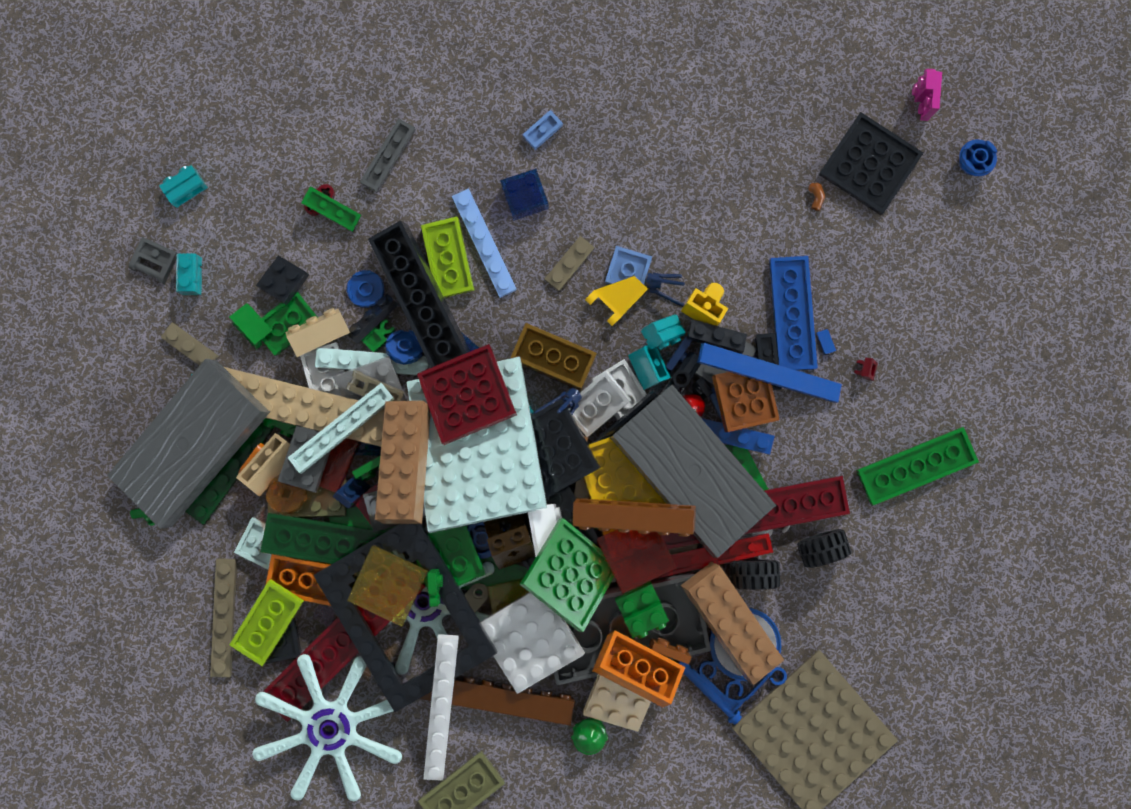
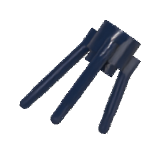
M648 273L645 287L650 289L649 293L657 294L679 306H684V303L656 290L657 288L661 289L662 283L684 286V282L663 279L681 278V274Z
M571 388L567 393L563 392L560 396L540 407L534 414L563 399L565 403L557 410V413H561L568 407L569 409L571 408L570 412L573 415L579 407L578 403L582 396L578 390Z

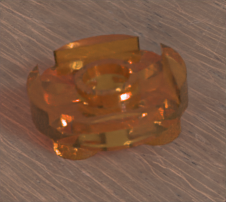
M278 475L268 485V492H266L267 502L271 508L282 514L293 513L306 502L307 490L279 482L280 475ZM285 489L291 490L289 498H282Z

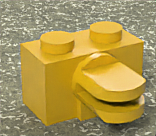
M711 283L704 292L695 288L688 297L681 312L694 320L718 326L728 310L727 307L719 303L724 294L723 287L718 283Z

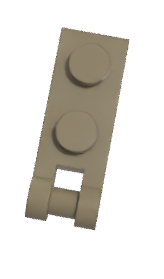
M353 370L351 375L353 378L346 387L349 391L364 397L382 383L393 396V401H401L404 391L371 378L357 370ZM360 381L365 382L363 388L358 386Z

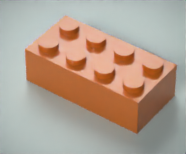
M271 554L266 584L272 579L304 601L331 606L313 576L330 566V563Z
M613 631L607 635L592 671L661 707L672 704L685 667L631 638Z

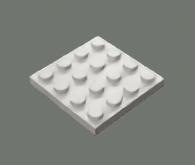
M531 593L526 594L480 622L498 651L494 658L517 694L585 654L566 621Z

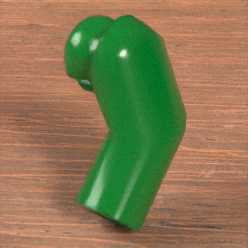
M140 508L130 511L132 519L143 517L148 522V525H155Z

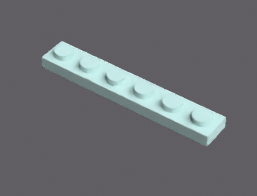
M317 348L315 367L351 370L388 355L387 353ZM422 356L412 364L405 365L391 360L396 374L417 376V373L431 368L426 356Z
M380 383L296 450L288 459L296 470L302 474L385 407V401H393V396Z

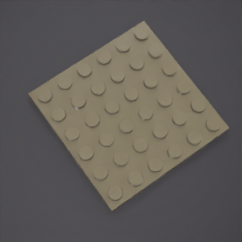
M819 649L787 677L785 683L775 687L748 711L737 724L732 726L733 730L801 809H823L898 741Z

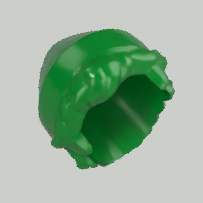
M587 718L578 722L573 727L574 733L571 739L576 749L585 755L598 753L608 740L605 726L600 720Z

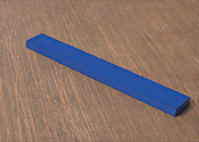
M701 344L697 363L833 403L839 402L842 386L840 383L710 344Z

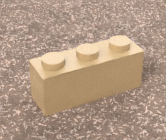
M331 308L318 318L314 316L307 319L306 323L301 326L297 324L288 328V332H285L286 337L297 357L350 333L339 309Z
M275 433L236 478L260 497L281 473L290 444Z

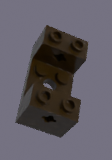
M523 513L483 522L488 536L487 542L491 555L499 570L536 557ZM505 524H510V525H511V528H510L509 530H507V531H502V530H501V528H502L503 525H505Z

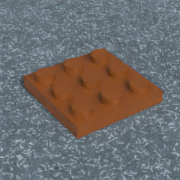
M731 372L712 375L725 432L780 420L772 384Z

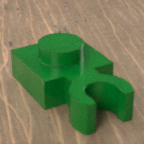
M387 319L381 322L379 329L375 327L362 339L372 352H377L386 343L387 339L385 336L394 333L396 330L394 327H391L389 330L385 329L386 324L389 323Z
M431 569L427 573L428 593H430L429 604L430 607H438V604H440L439 590L443 586V576L439 575V569Z

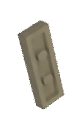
M579 236L544 280L560 291L595 247Z
M173 322L161 336L163 340L199 366L205 359L216 360L219 355Z

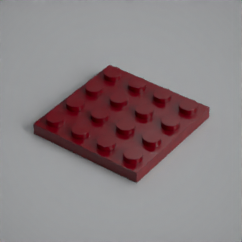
M490 344L417 373L443 445L517 416Z

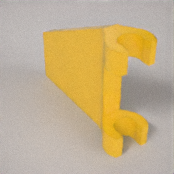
M635 276L594 290L585 300L591 305L599 297L614 312L607 320L613 326L648 288Z

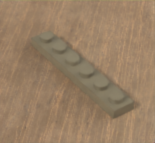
M216 558L210 677L232 676L233 647L229 644L234 634L237 559Z

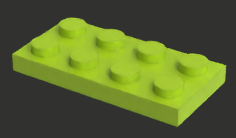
M456 216L421 225L430 270L443 297L446 298L475 291L459 218Z
M270 579L229 645L263 666L304 600Z

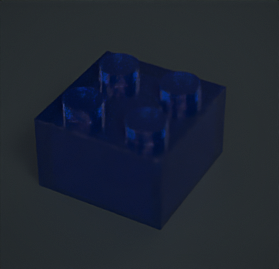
M536 168L500 180L513 221L549 209V204Z

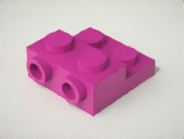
M925 69L924 75L918 77V82L912 88V95L915 96L914 102H922L918 107V114H921L920 120L928 121L940 109L942 72L935 69Z

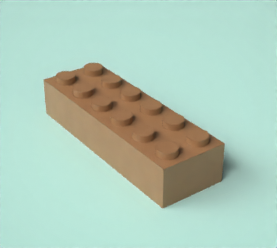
M385 401L375 520L383 524H422L431 413L428 404L424 401Z
M710 562L681 585L747 681L753 685L784 661L719 565Z

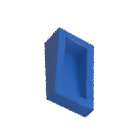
M829 330L817 332L823 354L835 352L836 348Z

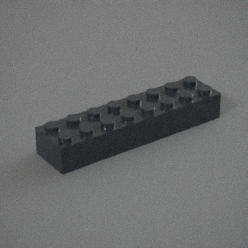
M400 220L368 238L430 367L432 368L471 352L409 226Z

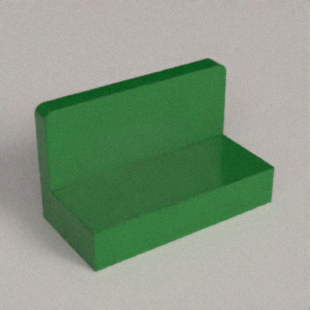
M248 303L229 316L231 323L256 350L262 345L261 341L272 333V329Z

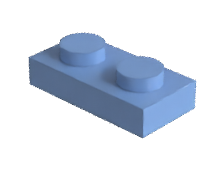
M550 110L523 133V138L536 150L563 126V123Z

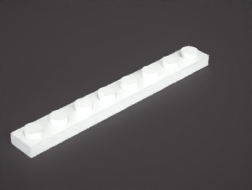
M438 634L424 768L425 780L443 781L458 648V636Z

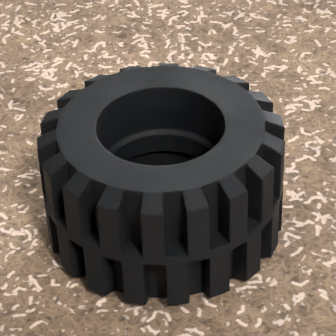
M843 529L819 533L802 539L797 543L803 565L807 568L831 564L847 558L852 553L845 530Z
M760 559L730 562V581L735 589H776L780 587V562Z

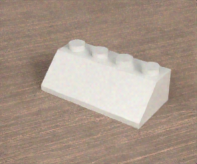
M549 504L546 509L528 512L535 556L538 555L557 521L562 518L560 507H556V504Z

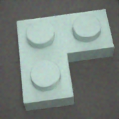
M252 517L234 553L269 570L271 554L260 552L266 523Z

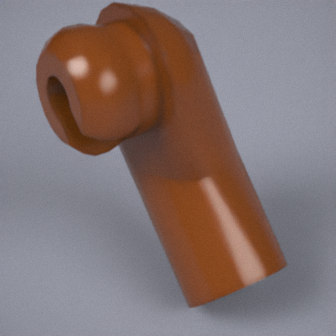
M811 183L808 190L815 196L811 208L820 211L825 199V193L821 184Z

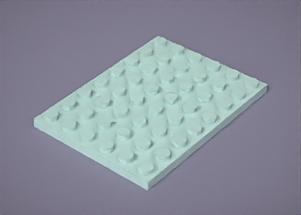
M520 357L497 361L517 416L443 445L430 413L424 491V508L429 533L547 508ZM419 379L407 381L409 401H424L427 403Z

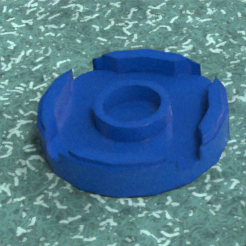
M370 270L356 272L347 283L349 299L361 308L375 306L385 293L383 280Z
M398 330L392 333L386 341V353L396 363L403 365L412 364L423 355V350L414 332L411 330L409 332Z

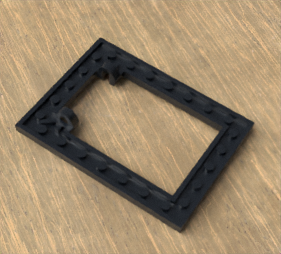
M399 524L313 575L394 712L399 711L432 691L435 665L407 682L402 683L353 600V597L364 592V585L361 579L354 574L395 550L399 555L402 553L405 557V561H403L405 566L418 560L426 574L431 569H439V575L443 576V586L439 590L440 598L469 645L457 652L454 678L496 655L498 652L422 524Z

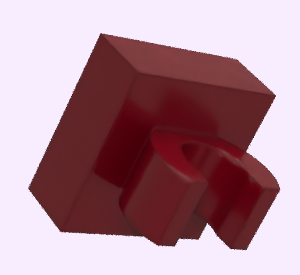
M865 357V361L857 360L856 363L863 365V369L860 371L855 370L854 373L866 380L874 381L878 363L873 358Z

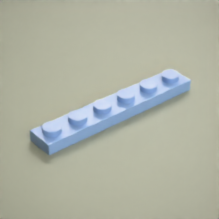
M469 188L453 195L452 199L499 298L516 291L513 280Z

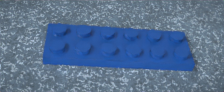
M808 256L770 258L774 326L779 365L793 370L818 369Z

